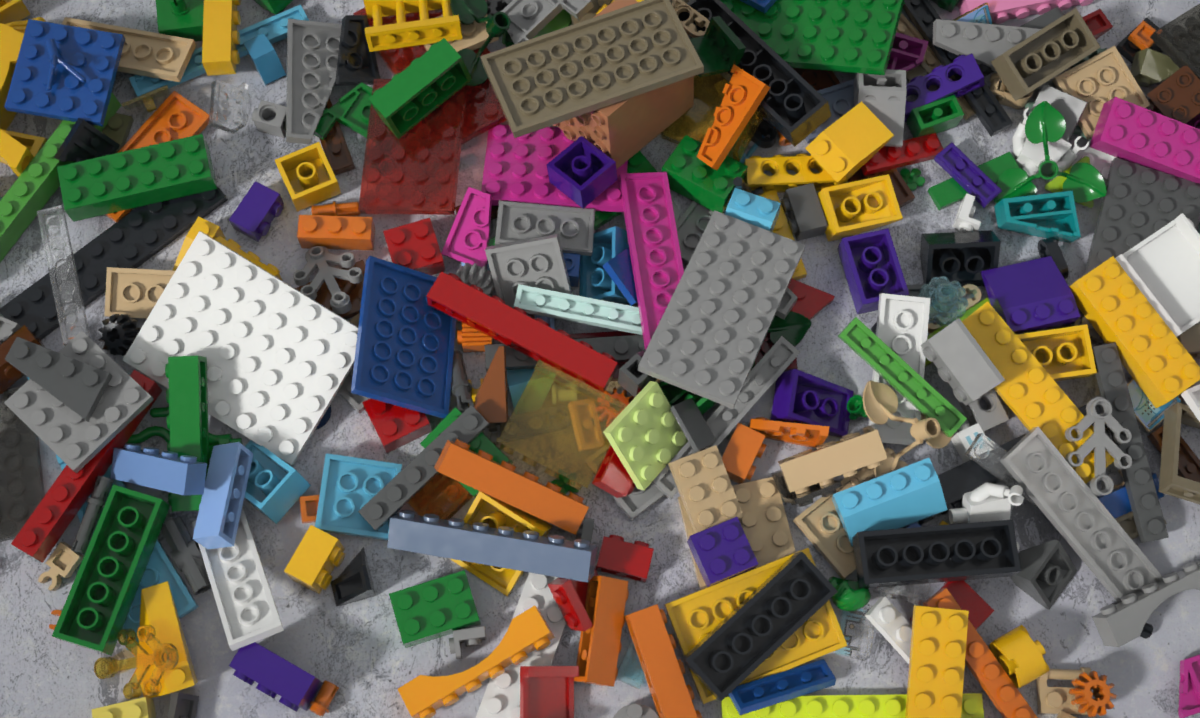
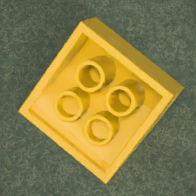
M481 491L477 494L463 519L464 523L467 524L483 522L489 524L491 528L498 529V527L507 526L514 528L515 532L521 533L524 531H536L539 533V536L547 537L552 528V525ZM451 559L506 596L510 594L524 571Z

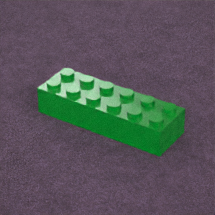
M203 134L57 166L64 210L73 222L217 189L209 146Z
M113 484L52 637L112 656L170 508L169 504L161 498Z

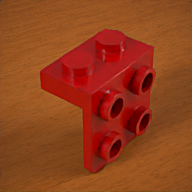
M594 569V576H599L596 569ZM558 577L548 584L553 598L558 604L570 630L586 631L593 626L584 608L588 582Z

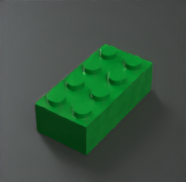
M443 38L441 41L434 43L421 57L414 59L405 70L394 75L392 80L384 87L377 89L369 98V101L381 120L399 139L470 82L472 78L462 57Z

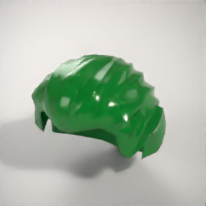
M830 577L828 580L838 591L831 598L839 609L855 611L868 604L871 598L869 588L859 589L858 581L842 580L836 577Z

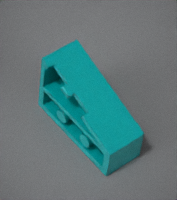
M1073 191L1004 198L994 205L998 229L1042 238L1053 237L1057 241L1072 243L1081 237Z

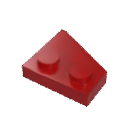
M791 279L788 286L797 296V301L790 311L799 313L809 320L814 318L824 307L831 304L835 297L794 279Z

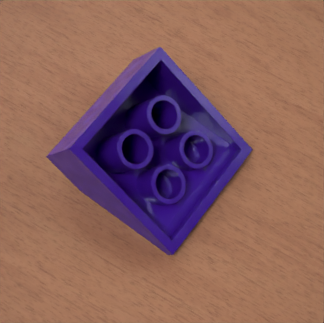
M1051 256L981 272L991 306L1015 334L1068 326L1080 317L1074 295Z

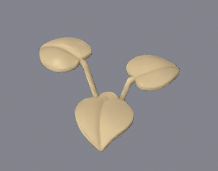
M872 380L866 383L863 391V407L868 418L878 425L885 424L888 418L892 421L911 423L910 433L916 439V441L898 452L894 458L887 455L888 459L882 460L883 464L874 468L875 478L908 466L906 462L899 460L900 457L917 445L923 444L924 440L935 449L943 448L951 441L952 437H947L941 431L940 424L935 418H926L922 413L920 420L917 418L894 416L893 413L898 408V398L894 390L884 383Z

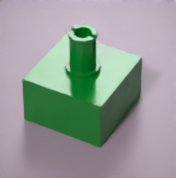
M156 0L159 34L194 39L195 42L203 41L204 0Z

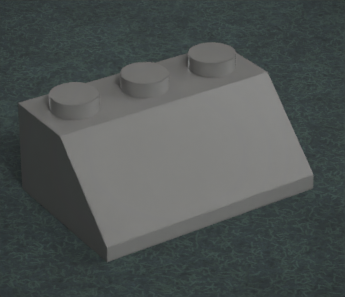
M959 318L921 344L924 356L935 364L941 379L950 384L955 398L959 402H963L965 406L1005 381L1004 377Z

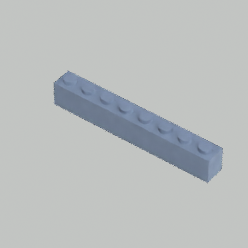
M400 510L397 514L390 517L387 548L582 582H589L594 576L597 545H592L590 541L584 539L568 541L564 540V537L560 535L544 537L539 536V533L536 531L515 532L514 528L501 526L498 529L491 528L489 524L483 522L467 524L464 523L463 519L459 518L443 520L439 519V516L435 514L419 516L415 515V512L411 510Z

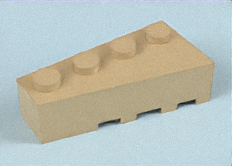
M872 426L862 428L863 434L859 432L849 433L842 436L839 443H836V441L826 442L817 446L816 451L812 452L809 449L778 461L789 492L795 491L796 495L809 491V486L819 483L820 486H824L834 482V477L843 475L844 478L859 473L858 469L867 466L868 469L881 466L883 464L882 460L888 458L878 430Z

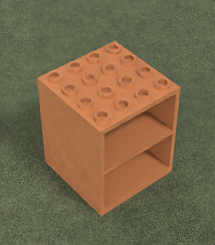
M615 0L594 17L638 2L636 0ZM694 76L554 124L553 126H558L569 140L573 139L576 141L579 137L583 136L616 162V169H618L694 106Z

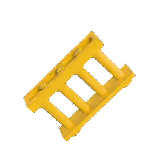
M363 0L367 18H373V27L365 28L369 52L432 44L441 41L443 38L447 41L463 39L459 15L452 16L450 0ZM442 9L443 17L429 19V10ZM419 12L420 20L406 22L405 14ZM396 15L397 23L383 25L382 17Z

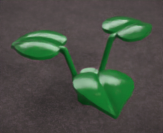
M1047 101L1041 102L1031 111L1025 124V134L1028 140L1034 144L1043 142L1045 160L1040 162L1038 173L1030 177L1021 168L1005 170L999 176L996 184L1002 190L993 200L996 204L1004 198L1036 195L1037 188L1031 181L1040 177L1046 180H1051L1056 176L1066 177L1067 179L1063 183V192L1073 191L1074 201L1078 203L1101 198L1107 194L1102 175L1091 164L1084 162L1075 163L1071 167L1070 174L1059 171L1057 163L1050 159L1048 141L1056 142L1062 138L1066 130V122L1062 114Z

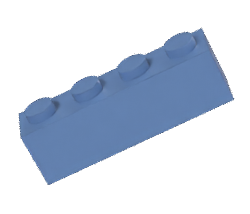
M126 443L125 448H114L111 479L184 496L204 494L207 463L196 461L197 457L189 455L178 457L177 452L162 451L161 454L158 448L144 447L141 449V445Z

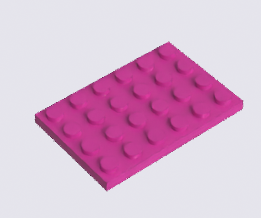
M489 124L481 191L492 196V206H499L500 200L582 208L549 182L547 164L575 141L573 139L569 140L559 127H546L514 138L509 125ZM628 161L617 169L618 180L585 208L595 209V211L624 212L619 175L627 173Z

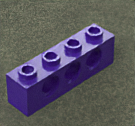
M972 53L967 56L961 55L955 58L953 63L946 66L940 65L934 68L931 73L925 76H917L910 83L906 84V98L910 95H916L918 98L913 102L906 100L904 123L914 108L954 94L958 98L985 85L984 76ZM954 74L961 76V79L958 81H952L949 78ZM931 85L940 86L937 91L932 92L928 90Z

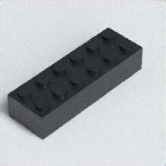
M1013 520L857 532L852 537L859 589L1012 577L1021 572Z
M797 552L692 648L682 660L714 697L722 701L838 591L803 552Z

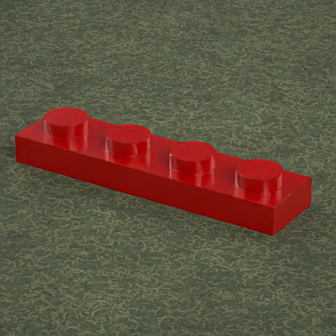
M936 133L903 140L902 147L883 146L861 167L863 175L866 176L932 160L944 148Z

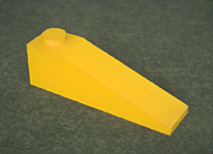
M168 581L141 589L137 675L143 696L148 698L170 694L194 686L198 682Z

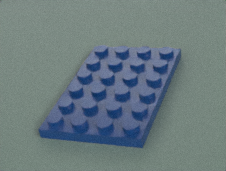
M369 256L366 259L351 393L443 419L449 414L456 319L428 305L426 296L437 277L373 256Z

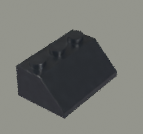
M992 230L921 234L920 260L924 284H928V289L956 288L967 284L985 286L981 272L998 268L1001 241Z

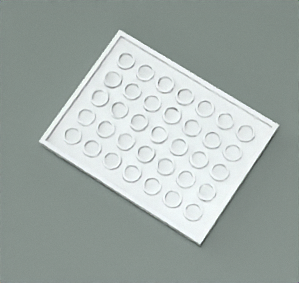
M199 231L124 356L123 361L169 389V378L166 377L165 373L168 357H207L208 414L258 445L264 446L287 463L294 465L354 366L358 327L207 234Z

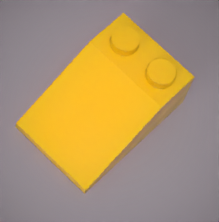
M861 101L822 131L805 149L838 184H844L895 135Z
M889 174L825 187L817 194L828 224L825 231L828 242L854 236L903 219Z

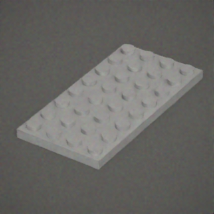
M714 210L638 365V371L733 409L806 245Z

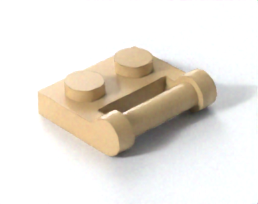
M1081 667L1080 670L1050 669V671L1037 678L1038 714L1058 715L1060 711H1063L1070 715L1088 716L1087 711L1082 714L1078 712L1079 704H1071V701L1076 698L1075 695H1071L1068 692L1070 689L1075 688L1047 687V679H1079L1080 673L1086 672L1089 675L1091 668Z

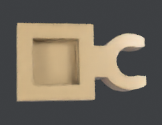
M66 542L59 543L45 563L51 568L49 571L42 573L38 579V582L46 583L51 577L52 584L48 588L50 591L58 590L62 583L61 577L70 578L84 558L80 553L72 551V547Z

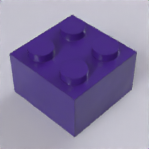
M583 136L579 137L547 164L549 182L582 208H585L618 180L616 162Z
M738 517L693 534L687 541L706 587L713 586L755 569L758 566V561Z

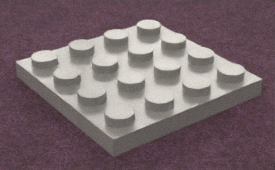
M83 331L75 336L58 353L109 372L112 375L89 422L31 379L4 402L75 473L79 472L154 400L150 394Z

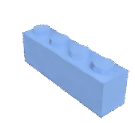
M240 442L213 446L204 494L199 505L192 538L208 550L232 547L235 544L253 459V453Z

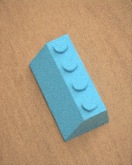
M930 458L837 492L832 496V502L851 547H853L852 537L857 532L900 529L948 510L940 480Z

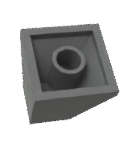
M1052 540L1020 551L1018 555L1021 572L1011 577L1017 587L1049 610L1077 572L1076 567L1058 540Z

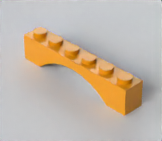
M533 606L512 619L508 631L500 644L488 657L477 665L449 676L433 677L419 675L398 688V691L411 717L431 718L436 714L435 710L443 705L447 707L456 703L459 700L458 696L466 691L470 693L479 689L482 686L481 682L489 677L493 679L505 672L504 668L512 663L517 665L528 658L527 654L535 649L540 651L550 645V640L555 637L539 609Z

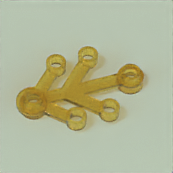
M152 625L140 626L137 630V637L141 642H146L154 651L153 654H149L136 641V633L133 629H122L118 633V642L121 645H125L135 657L116 660L113 657L98 658L94 664V672L99 679L114 677L118 671L136 668L129 683L125 684L123 688L125 698L134 699L140 697L142 693L140 684L150 666L155 665L156 667L150 679L143 683V692L147 696L158 695L162 688L160 680L165 671L174 669L178 664V650L171 643L162 644L155 637L156 631Z

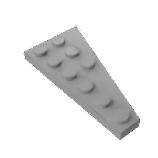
M936 19L933 22V45L956 55L967 56L972 53L977 64L980 65L982 63L997 72L991 61L1041 29ZM1054 78L1044 83L1056 88L1052 81ZM1043 85L1038 87L1037 90L1041 91Z

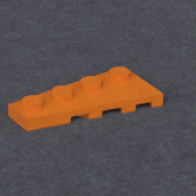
M733 64L731 73H733L729 84H725L722 93L725 95L721 105L716 107L713 114L715 116L713 125L707 129L697 154V158L715 170L719 169L771 88L735 64Z

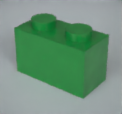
M954 94L912 109L906 123L913 138L933 133L937 134L957 127L964 113Z

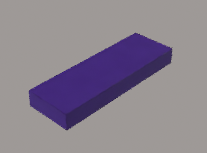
M952 142L935 156L934 160L970 195L975 196V200L983 208L1002 192Z

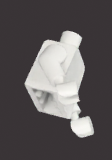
M1027 107L1022 114L1024 120L1019 123L1013 135L1012 144L1013 153L1017 156L1016 163L1030 177L1038 173V166L1041 161L1045 160L1043 142L1034 144L1026 137V112L1029 109ZM1079 136L1075 139L1073 149H1071L1072 144L1063 139H1059L1056 142L1048 141L1050 159L1054 160L1058 165L1059 171L1063 172L1078 158L1080 150L1083 151L1088 148L1089 141L1085 147H1078L1077 142L1082 137Z
M986 482L963 495L962 508L949 509V521L951 524L1010 520L1011 504L1019 506L1023 503L1024 497L1021 496L1023 488L1019 485H1014L1011 489H1008L1003 484ZM1016 541L1017 549L1019 550L1020 546L1019 543Z

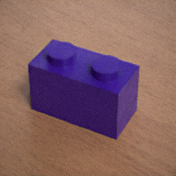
M255 181L229 219L233 229L259 242L261 237L269 232L273 219L278 217L283 210L284 203L281 195Z

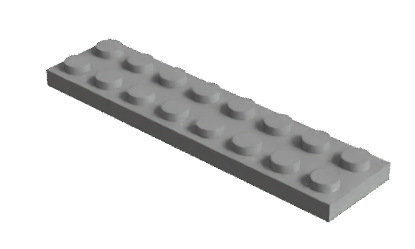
M1039 427L1032 428L999 460L1117 603L1122 602L1121 598L1125 595L1141 592V588L1147 584L1162 581L1163 576Z

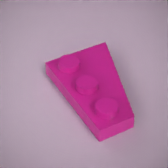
M468 187L441 252L442 255L464 264L470 263L474 265V263H477L480 267L485 266L487 270L488 260L485 249L489 245L492 209V196L490 194Z

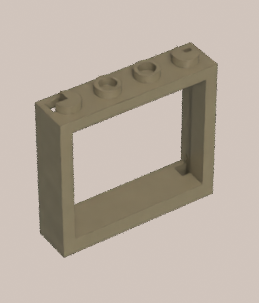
M1177 402L1164 411L1159 492L1200 504V483L1178 476L1181 423L1200 429V422L1187 403Z

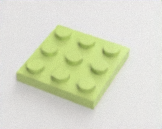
M650 381L603 431L637 489L645 490L688 442L670 410L671 405L659 384L654 381Z

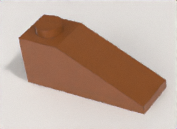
M505 346L498 347L475 397L474 408L488 423L508 422Z

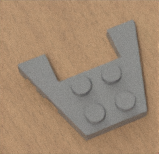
M513 0L501 12L506 13L511 20L508 33L515 45L532 39L563 9L580 20L594 5L591 0Z

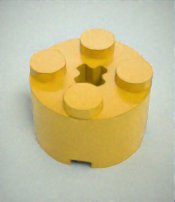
M1023 625L1010 630L988 645V648L1017 688L1024 687L1050 671L1048 664L1043 658V655L1046 654L1044 647L1038 640L1033 641L1030 638L1028 631Z

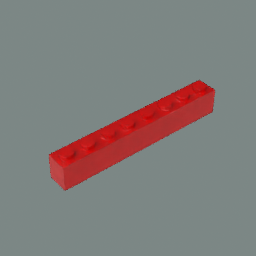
M441 271L426 296L428 305L601 395L604 394L617 370L618 362L615 361L613 356L605 352L601 354L593 350V347L587 342H577L567 332L560 329L556 331L550 328L549 324L540 318L533 319L527 316V313L521 308H512L506 305L501 298L494 295L490 297L484 294L480 287L474 284L469 286L461 282L462 280L453 273L446 274Z
M133 370L130 376L154 400L79 472L75 473L68 465L65 466L11 544L43 563L92 493L97 476H104L112 464L114 448L124 447L163 391L155 381L136 370Z

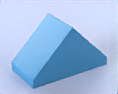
M264 33L243 43L265 86L286 76L275 49Z

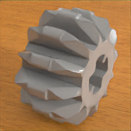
M466 263L457 270L455 275L462 280L461 282L469 286L474 284L480 287L484 294L492 295L494 283L491 271L486 270L485 266L480 267L477 263H474V265Z

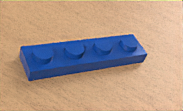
M822 659L739 685L729 693V697L739 715H743L834 686L836 678L825 660Z

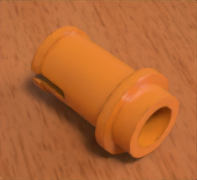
M324 680L314 701H310L311 707L309 710L322 717L325 713H329L328 707L339 687Z

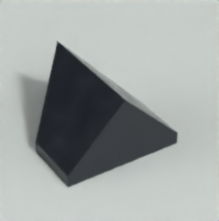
M364 547L339 577L331 581L336 607L376 596Z

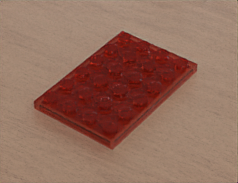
M374 79L372 95L377 89L384 87L392 79ZM466 85L399 139L385 125L371 104L358 208L361 214L454 215L467 94Z

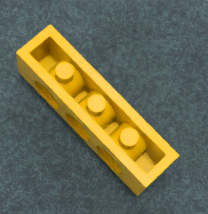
M798 154L789 157L775 155L768 158L752 156L744 161V164L748 166L745 182L752 190L762 187L764 193L775 189L777 193H784L786 189L813 183L815 190L821 191L822 188L839 185L812 155ZM810 169H816L819 173H813ZM787 170H793L796 174H789ZM764 171H770L773 175H772V176H768V175L764 174L763 172H764Z

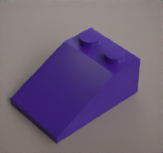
M798 369L783 372L776 380L770 420L830 426L828 435L842 438V436L848 434L850 412L847 410V402L853 396L854 391Z

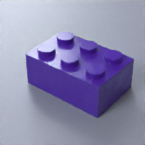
M889 228L842 238L837 250L857 315L878 310L879 294L881 293L910 295Z
M256 642L239 648L229 664L230 667L235 669L234 676L250 685H253L254 681L258 683L256 689L274 699L277 694L280 695L279 702L296 712L299 708L307 711L310 701H313L323 684L315 676Z

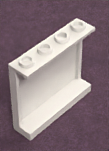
M1182 213L1139 244L1115 258L1176 337L1200 321V234L1195 229L1194 223Z

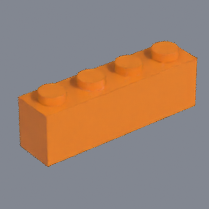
M593 576L588 582L584 608L593 626L586 631H581L576 666H579V677H574V681L614 687L618 675V654L622 647L620 640L622 628L625 624L624 611L629 596V581L606 576Z

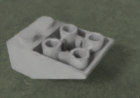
M886 69L885 75L857 73L854 80V107L862 101L895 135L885 146H903L907 92L906 70Z

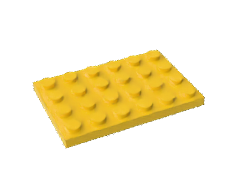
M809 548L797 551L803 552L806 555V557L815 565ZM795 553L664 604L683 655L685 656ZM830 600L739 685L787 671L848 646ZM689 668L702 704L715 700L714 695Z

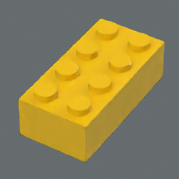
M1087 324L1016 334L1055 382L1085 378L1097 373Z

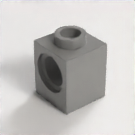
M261 100L259 107L254 109L252 115L257 131L285 138L286 106ZM269 117H275L273 120H266Z

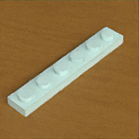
M518 284L514 307H519L526 313L643 335L638 307Z

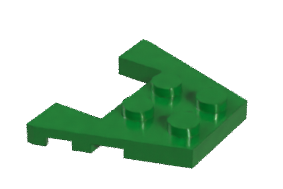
M361 82L341 97L339 102L331 108L324 110L314 135L324 140L336 121L377 144L366 160V165L385 175L395 135L381 120L369 101V98L376 90Z

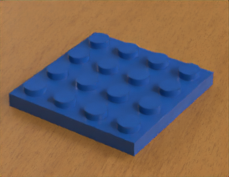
M28 19L4 107L7 111L76 122L80 118L91 125L103 126L125 42L124 35ZM46 40H55L60 57L86 79L85 82H81L60 63H57L51 90L46 89L51 61L45 43Z

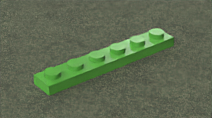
M857 317L853 318L838 335L844 343L926 418H935L940 424L941 431L947 437H952L967 420L961 412Z

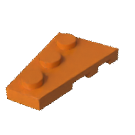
M764 417L751 418L748 424L749 428L766 435L765 438L811 448H816L825 442L830 427L772 421Z

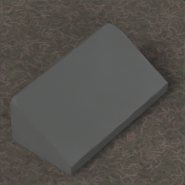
M692 398L671 407L672 414L694 452L701 451L716 442L713 433Z

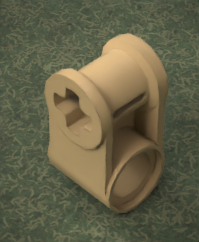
M998 73L990 76L991 85L989 89L996 95V99L1001 105L1014 109L1025 108L1034 90L1015 101Z

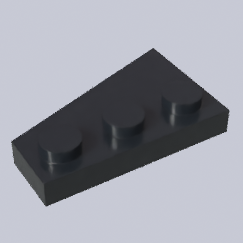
M346 15L342 19L335 86L359 85L361 82L366 85H377L381 82L375 51L369 52L365 36V28L369 27L367 15Z

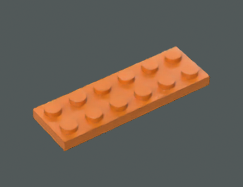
M173 91L118 153L199 135L212 121V118L182 95ZM132 209L106 214V216L114 222H118Z

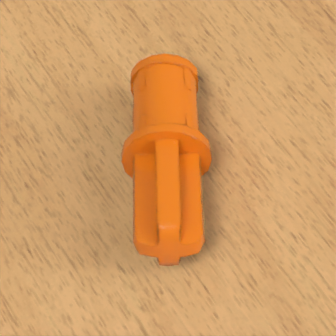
M333 201V204L311 206L312 215L357 216L361 212L359 202L337 204L336 201Z

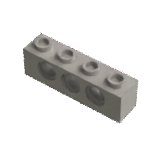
M991 389L966 406L963 402H959L970 426L979 423L983 432L1009 420L1007 416L1008 410L1005 404L1000 402L994 389ZM980 399L987 403L986 410L981 408L979 404Z

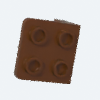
M1188 66L1181 67L1146 95L1150 106L1147 107L1148 110L1185 124L1200 113V79Z

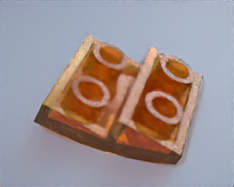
M438 473L407 504L419 516L435 514L439 516V519L449 520L473 496L457 480Z

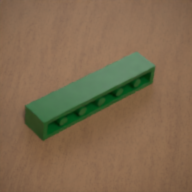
M168 357V363L165 367L166 377L169 378V389L166 391L169 414L167 415L166 423L167 428L170 429V440L167 442V451L177 452L178 457L181 455L197 457L196 461L207 463V477L209 468L207 357ZM169 492L168 502L172 507V512L199 510L202 495L184 496Z

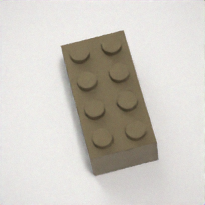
M1074 8L991 61L1014 100L1017 101L1101 47L1078 10Z

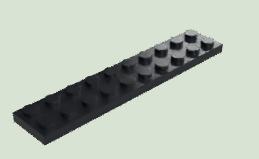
M217 186V189L135 208L0 308V313L6 319L18 323L21 327L25 325L41 341L106 292L107 267L138 268L190 229L198 216L204 218L228 200L226 195Z

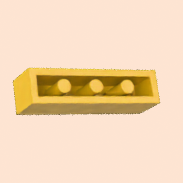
M204 0L202 64L208 76L236 74V64L240 63L239 52L236 50V45L240 44V34L237 30V25L241 23L237 6L241 5V0Z

